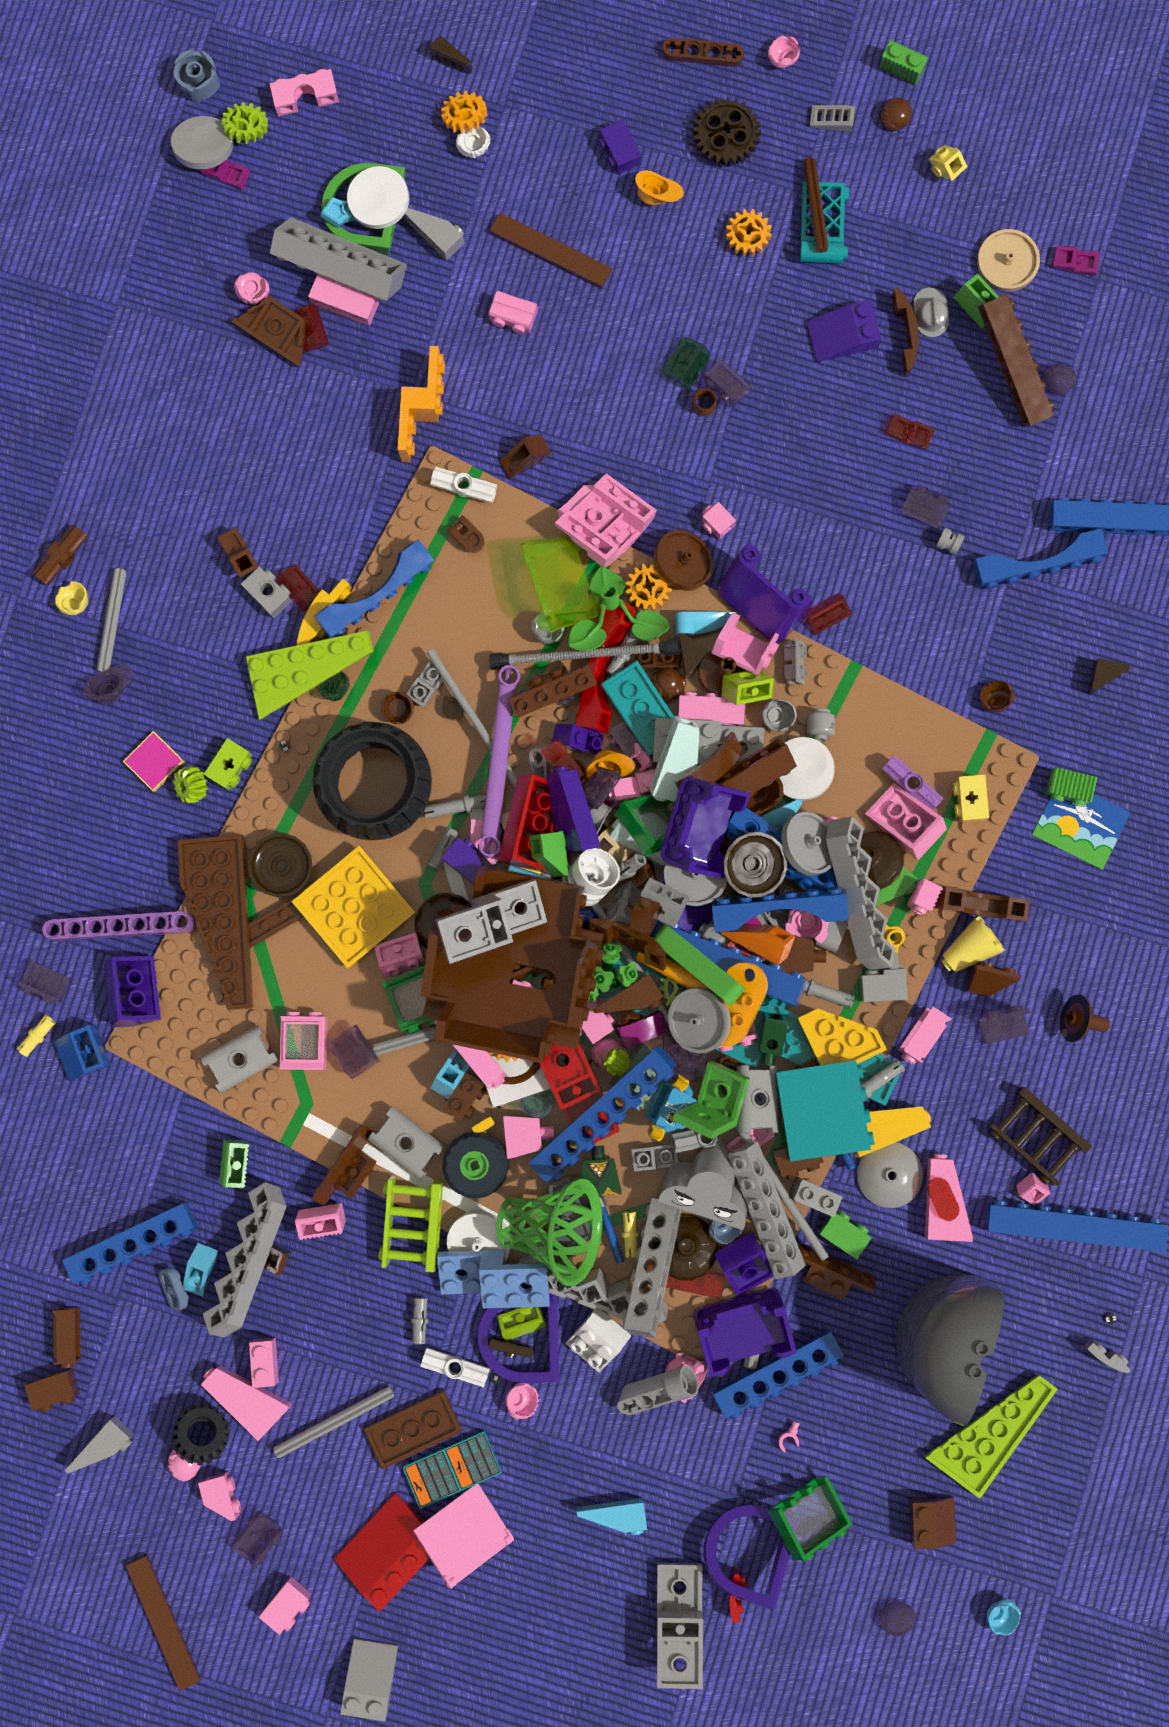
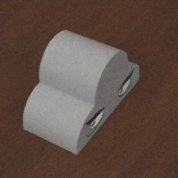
M719 1148L704 1149L696 1155L693 1163H676L669 1167L665 1173L658 1202L741 1230L744 1229L748 1212L747 1204L728 1158L729 1153Z

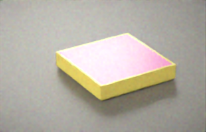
M153 731L123 762L155 792L185 761Z

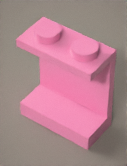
M732 612L717 637L711 653L723 659L725 657H732L736 661L737 666L759 675L762 668L767 669L772 659L770 655L774 656L779 647V644L776 643L779 634L775 633L768 644L737 629L736 626L740 615Z

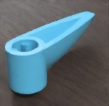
M732 612L675 613V636H679V633L692 636L719 629L725 626Z
M791 801L760 817L780 830L785 822L797 813L803 801Z

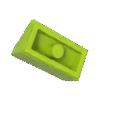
M520 1307L497 1315L501 1334L504 1340L507 1341L546 1327L541 1307Z

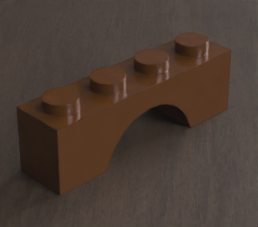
M942 887L943 890L940 891L941 894L936 899L935 909L1016 922L1028 921L1030 900L988 895L952 887Z

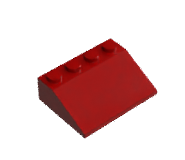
M533 774L520 775L517 778L498 860L518 867L550 874L532 858L529 839L530 835L555 832L548 780ZM567 851L566 856L570 864L572 851Z
M397 1492L334 1558L360 1593L379 1612L429 1559L428 1554L413 1532L425 1520Z

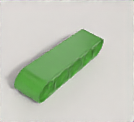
M664 924L653 937L664 949L665 953L730 1006L745 991L741 984L667 924Z

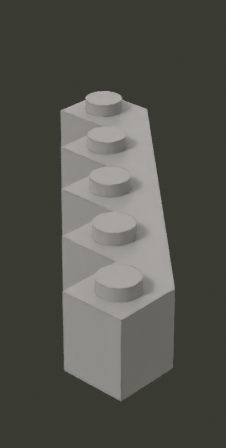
M852 816L830 820L826 842L838 887L846 889L849 917L847 923L857 960L869 970L890 968L896 948L884 938L888 918L876 908L880 888L868 878L872 858L860 847L864 827Z
M267 1182L248 1193L254 1213L237 1222L243 1243L226 1252L232 1273L214 1283L220 1304L203 1313L209 1334L224 1338L241 1328L287 1207L280 1187Z
M522 1253L518 1264L542 1263L526 1253ZM568 1257V1259L570 1260V1262H571V1263L573 1264V1266L576 1268V1266L574 1265V1263H573L571 1257ZM563 1260L556 1262L558 1264L566 1266ZM547 1267L549 1293L562 1298L569 1297L577 1300L579 1304L592 1309H602L607 1311L609 1315L623 1319L624 1314L627 1313L629 1306L627 1297L633 1287L630 1278L609 1286L600 1268L590 1271L579 1284L566 1286L561 1284ZM663 1299L659 1323L667 1319L669 1307L665 1299ZM646 1306L638 1310V1315L645 1313Z

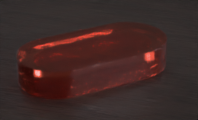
M940 1177L931 1179L927 1185V1192L938 1216L945 1221L956 1219L960 1209L949 1183Z

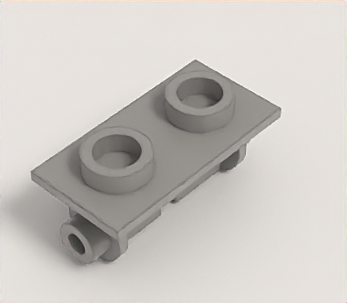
M799 639L786 641V645H784V661H792V664L784 665V680L787 681V685H794L795 681L805 685V679L807 678V668L804 666L807 648L804 642Z

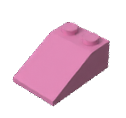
M895 783L865 813L884 833L896 839L901 848L916 860H919L947 830L943 817Z

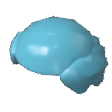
M1002 1599L991 1604L987 1610L986 1617L990 1630L994 1634L1005 1636L1012 1634L1017 1625H1019L1021 1612L1015 1603L1009 1599Z

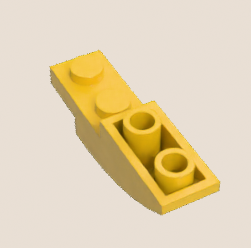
M342 579L330 594L326 593L323 589L320 591L303 619L297 645L316 642L327 636L313 616L327 605L339 604L341 601L345 602L349 598L352 588L347 581Z

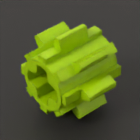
M613 1047L605 1055L602 1064L605 1066V1071L612 1076L617 1074L620 1077L629 1068L631 1059L628 1058L627 1052L621 1048L617 1050Z

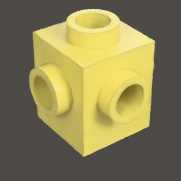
M944 145L937 149L935 154L929 158L933 166V173L937 177L951 181L967 168L960 150L955 147L952 148Z

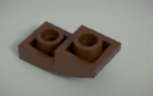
M681 651L680 655L674 656L661 653L654 654L653 652L635 653V661H638L643 669H681Z

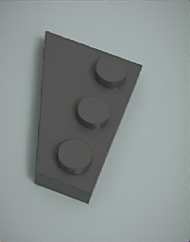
M570 1175L550 1183L549 1194L557 1192L572 1181ZM575 1194L566 1195L562 1201H567ZM579 1198L573 1202V1204L582 1205ZM567 1211L557 1217L570 1223L583 1215ZM589 1221L572 1229L586 1241L591 1240L592 1228ZM556 1223L554 1225V1231L566 1229ZM569 1235L555 1238L564 1247L579 1245Z

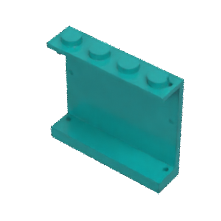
M856 1060L776 1072L790 1162L871 1150V1145H875L873 1131L868 1132L867 1123L871 1122L869 1109H864L863 1101L867 1100L866 1088L861 1087L860 1078H864L862 1065H857Z

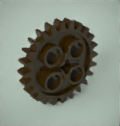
M727 97L725 103L718 98L717 105L710 101V108L703 106V113H697L698 120H694L695 128H693L692 133L696 135L693 138V142L698 143L696 145L697 151L702 150L701 157L709 156V163L715 159L716 166L719 165L720 161H723L724 167H727L730 161L735 166L736 160L743 163L744 156L750 159V151L756 152V145H759L760 142L758 137L761 136V130L758 129L760 128V122L756 121L757 114L751 115L752 107L745 109L746 102L737 105V98L733 103H730L729 97ZM737 118L739 119V121L732 122L730 119ZM715 122L719 124V126L712 127L709 124ZM741 137L744 141L737 142L735 138ZM721 142L724 145L721 147H717L714 145V143Z

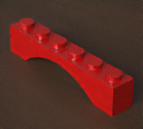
M623 602L632 617H634L635 608ZM618 606L615 610L605 609L603 624L600 629L606 632V639L596 650L600 648H616L622 638L631 630L632 622L621 606ZM611 655L590 658L589 666L596 685L582 691L578 713L576 714V726L596 733L608 734L612 716L606 692L601 686V683L606 681L607 673L605 671L608 668Z

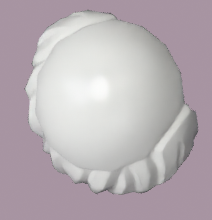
M473 127L471 133L465 130L464 134H459L456 139V147L459 152L470 158L483 155L490 144V135L484 128L476 129Z

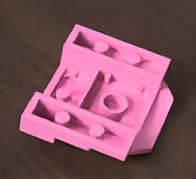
M605 474L595 485H584L565 505L558 509L559 519L554 525L569 535L572 541L588 552L587 556L602 567H606L618 559L639 538L654 519L657 510L611 476Z

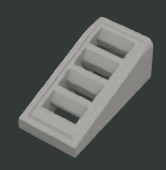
M813 105L810 127L851 132L855 106ZM818 113H822L821 121H817ZM826 114H830V121H825ZM835 115H839L838 121H834ZM843 116H847V121H843Z

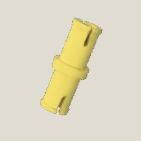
M44 1015L35 1028H31L28 1031L29 1035L17 1047V1050L22 1055L28 1057L37 1044L45 1040L44 1036L56 1022L48 1015Z
M625 1211L622 1212L624 1227L622 1237L625 1244V1257L630 1258L631 1256L633 1258L637 1257V1237H639V1231H637L636 1211H631V1213Z

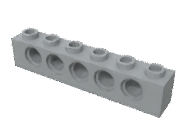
M756 1141L741 1145L730 1152L728 1158L775 1280L794 1276L806 1265L759 1143Z
M651 1198V1203L646 1208L647 1222L641 1231V1238L643 1240L641 1247L637 1250V1268L632 1273V1282L634 1283L632 1291H629L627 1297L628 1311L623 1316V1326L629 1334L651 1338L656 1337L682 1209L658 1202V1198ZM660 1220H665L663 1226L656 1227ZM660 1241L659 1247L652 1249L653 1243ZM656 1263L653 1270L647 1271L649 1264ZM650 1284V1290L646 1293H643V1288L646 1285ZM646 1306L645 1313L638 1315V1310Z

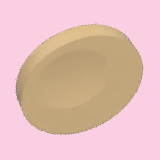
M1004 229L991 234L983 242L977 257L978 271L983 280L992 288L1006 292L1020 290L1027 286L1035 277L1040 264V254L1035 242L1027 234L1014 229Z

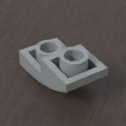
M431 660L407 692V695L422 707L426 706L444 681Z
M671 1144L631 1149L634 1172L667 1168L679 1163L678 1153H674Z
M1090 1340L1083 1345L1089 1353L1106 1365L1124 1373L1131 1371L1127 1366L1128 1360L1120 1352L1116 1354L1109 1351L1105 1355L1107 1352L1099 1342L1093 1343Z

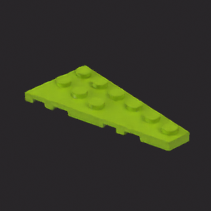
M370 631L246 656L259 720L266 718L269 714L281 709L284 705L299 698L327 679L337 675L340 671L373 653Z
M1037 1374L924 1457L980 1499L1058 1389Z

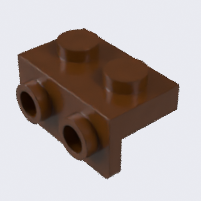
M466 1072L443 1110L460 1121H463L465 1117L469 1119L475 1110V1107L472 1106L475 1100H481L487 1091L484 1088L485 1084L483 1081Z

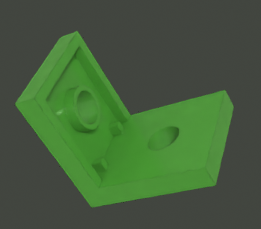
M708 1062L697 1103L675 1112L673 1121L710 1139L736 1127L750 1078L717 1062ZM720 1085L726 1087V1096L721 1094Z

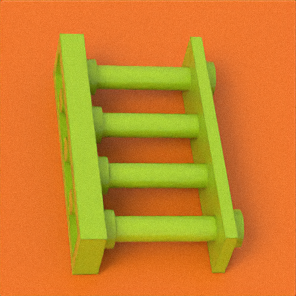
M391 1176L388 1182L384 1183L383 1194L387 1195L383 1247H380L379 1260L382 1261V1268H386L390 1263V1259L422 1262L423 1265H426L425 1272H435L438 1267L437 1255L439 1252L444 1180H434L432 1186L426 1188L395 1185L396 1176ZM395 1194L426 1196L427 1199H431L430 1208L427 1207L426 1210L394 1207ZM393 1215L425 1218L426 1221H429V1228L425 1231L392 1228ZM394 1237L424 1240V1243H427V1251L423 1253L391 1250V1239Z

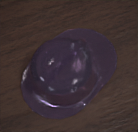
M124 664L113 666L90 678L84 686V692L88 698L97 700L98 703L113 704L119 700L122 691L132 682L133 670Z

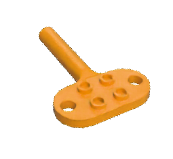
M638 952L637 961L686 988L701 987L709 989L676 961L666 957V969L662 971L645 963V955ZM750 962L737 963L726 972L741 984L745 991L732 1006L726 1003L731 1016V1028L727 1039L721 1045L722 1047L734 1046L745 1038L766 996L768 989L767 977L764 971L756 964ZM748 968L752 969L755 973L753 981H749L745 977V972Z

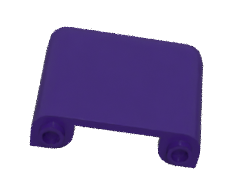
M748 542L741 549L720 581L717 593L724 602L767 640L771 641L775 633L779 634L776 643H780L805 619L814 598L802 589H794L787 596L783 594L754 568L759 563L761 555L758 549Z
M692 776L685 777L680 785L660 854L662 860L687 872L724 879L725 855L719 853L730 815L732 811L742 812L747 807L751 793Z
M767 1288L706 1305L693 1312L710 1378L725 1375L730 1369L729 1362L768 1351H773V1354L780 1358H787L797 1353L785 1306L776 1288Z

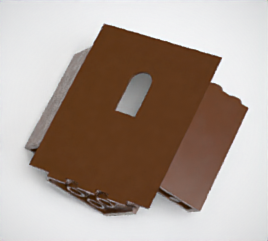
M480 866L475 877L472 899L535 879L547 922L511 934L512 943L451 964L447 962L437 924L434 925L428 938L421 996L426 998L423 1017L437 1020L434 1041L539 1063L543 1062L545 1055H550L553 1045L577 1049L583 1021L587 1022L590 1008H587L590 992H594L597 979L594 978L597 962L601 963L603 950L601 945L604 937L603 932L582 928L584 916L580 915L581 908L585 909L587 895H584L585 887ZM453 902L451 911L444 909L439 918L473 906ZM518 902L515 905L514 910L516 913H521L524 910V902ZM462 929L458 935L459 939H467L469 930ZM514 964L546 970L553 973L556 978L554 986L548 990L510 984Z

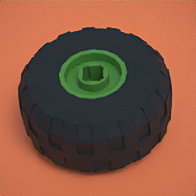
M467 1132L455 1138L447 1147L442 1161V1170L448 1185L457 1194L467 1198H483L496 1192L504 1183L509 1168L507 1153L503 1145L495 1137L484 1132Z

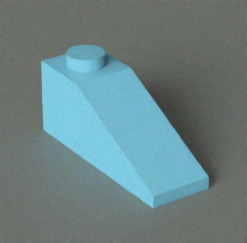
M456 1048L435 1077L431 1086L432 1090L448 1100L464 1074L470 1069V1065Z
M643 1498L577 1507L578 1517L624 1533L630 1532V1535H639L643 1533V1530H647Z

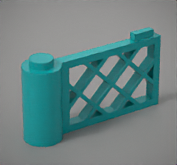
M803 181L800 262L842 264L843 259L847 260L848 246H844L845 201H849V188L845 187V183L819 182L821 198L824 197L830 203L823 210L824 218L830 223L826 226V232L833 226L839 232V237H830L827 234L828 251L818 253L815 237L806 236V230L811 225L813 226L812 218L806 213L810 208V203L807 204V201L809 202L807 182ZM830 190H840V196L835 200L827 193ZM832 207L840 213L834 220L827 214Z

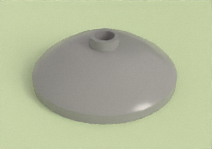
M895 1142L862 1156L857 1166L858 1186L869 1201L880 1207L897 1208L909 1203L918 1194L922 1185L923 1169L920 1160L910 1148L901 1143ZM891 1171L895 1172L896 1175L893 1180L888 1178V1173Z

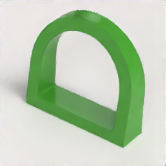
M360 163L345 168L328 184L323 195L322 211L331 198H335L338 191L363 170L376 166L388 167L399 173L405 181V167ZM324 219L329 233L389 256L396 223L384 228L382 237L350 233L341 227L337 228Z

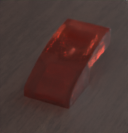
M894 413L891 415L884 434L901 442L927 449L935 429L917 420L913 422Z
M559 739L541 751L553 769L568 766V770L577 769L579 778L585 776Z

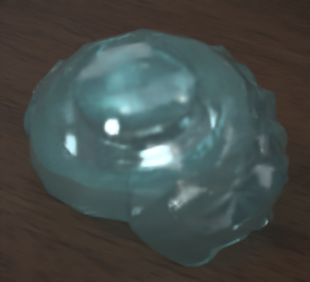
M545 1090L521 1098L520 1105L526 1114L535 1118H543L551 1111L554 1099L550 1091Z

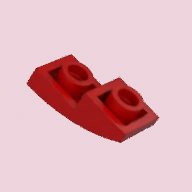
M738 1569L733 1570L730 1581L747 1589L744 1575L739 1576ZM729 1595L732 1623L741 1622L740 1614L744 1613L741 1600H736L737 1598Z

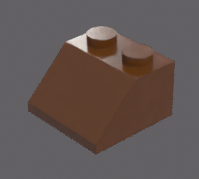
M954 1496L909 1498L911 1544L914 1549H938L956 1543Z

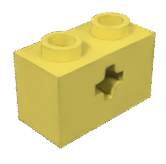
M985 775L958 777L956 782L953 783V794L957 796L958 804H955V816L959 817V822L985 821L989 819ZM969 794L970 797L975 799L971 804L969 800H966Z

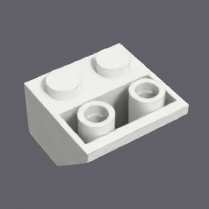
M595 1308L565 1344L592 1368L600 1372L619 1354L631 1335L604 1311Z

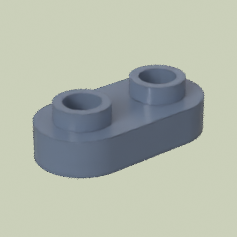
M172 1267L161 1270L159 1279L170 1307L175 1312L185 1309L189 1298L181 1284L179 1272Z

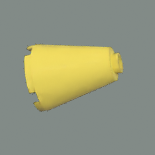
M979 915L974 918L944 952L943 957L945 959L942 960V963L948 971L953 969L955 972H958L1005 951L998 938L984 924L985 921Z

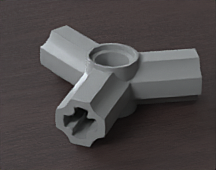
M693 1130L670 1134L671 1147L674 1153L698 1148L702 1150L719 1148L730 1153L717 1136L712 1139L709 1138L706 1143H703L700 1137L701 1134Z

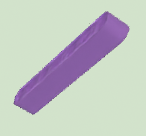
M177 911L53 919L45 922L42 931L48 939L69 941L188 933L194 929L196 923L192 915ZM186 917L187 924L181 928L179 921L181 918ZM164 918L166 924L162 929H159L158 922ZM143 919L144 927L138 930L137 923ZM122 921L123 927L117 932L116 924ZM100 922L101 930L96 933L94 927ZM76 924H79L80 931L74 934L73 928ZM58 925L59 932L53 936L52 929Z

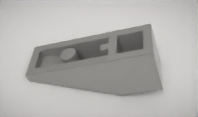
M407 208L403 215V218L446 261L465 244L464 233L456 224L453 226L447 220Z
M116 1416L113 1417L67 1467L65 1472L69 1474L111 1457L120 1450L124 1452L132 1444L130 1439L134 1433Z

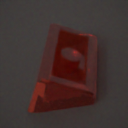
M307 304L295 311L296 314L307 320L304 351L307 353L328 346L329 340L318 307Z
M296 564L284 570L278 576L277 583L279 585L283 584L291 592L289 597L303 612L308 610L320 593L318 588Z
M837 593L809 609L805 620L813 634L817 635L849 617L852 613L845 597Z

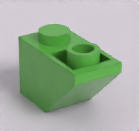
M563 831L530 835L532 858L553 877L568 876L569 862L566 856V840Z

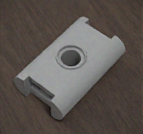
M259 1024L201 1057L203 1065H209L219 1083L215 1086L220 1093L225 1092L279 1061L276 1052L271 1053L261 1036L264 1031ZM237 1053L245 1056L243 1065L235 1062V1055Z
M749 1065L736 1066V1072L750 1078L738 1119V1134L751 1133V1130L765 1129L767 1134L780 1133L777 1066H767L764 1070H749ZM756 1094L761 1098L760 1105H757L754 1101Z
M393 1106L386 1114L389 1116V1119L378 1133L376 1131L372 1132L368 1140L421 1180L427 1173L424 1169L435 1153L441 1154L446 1146ZM404 1137L411 1139L412 1146L410 1149H405L402 1146L401 1141Z

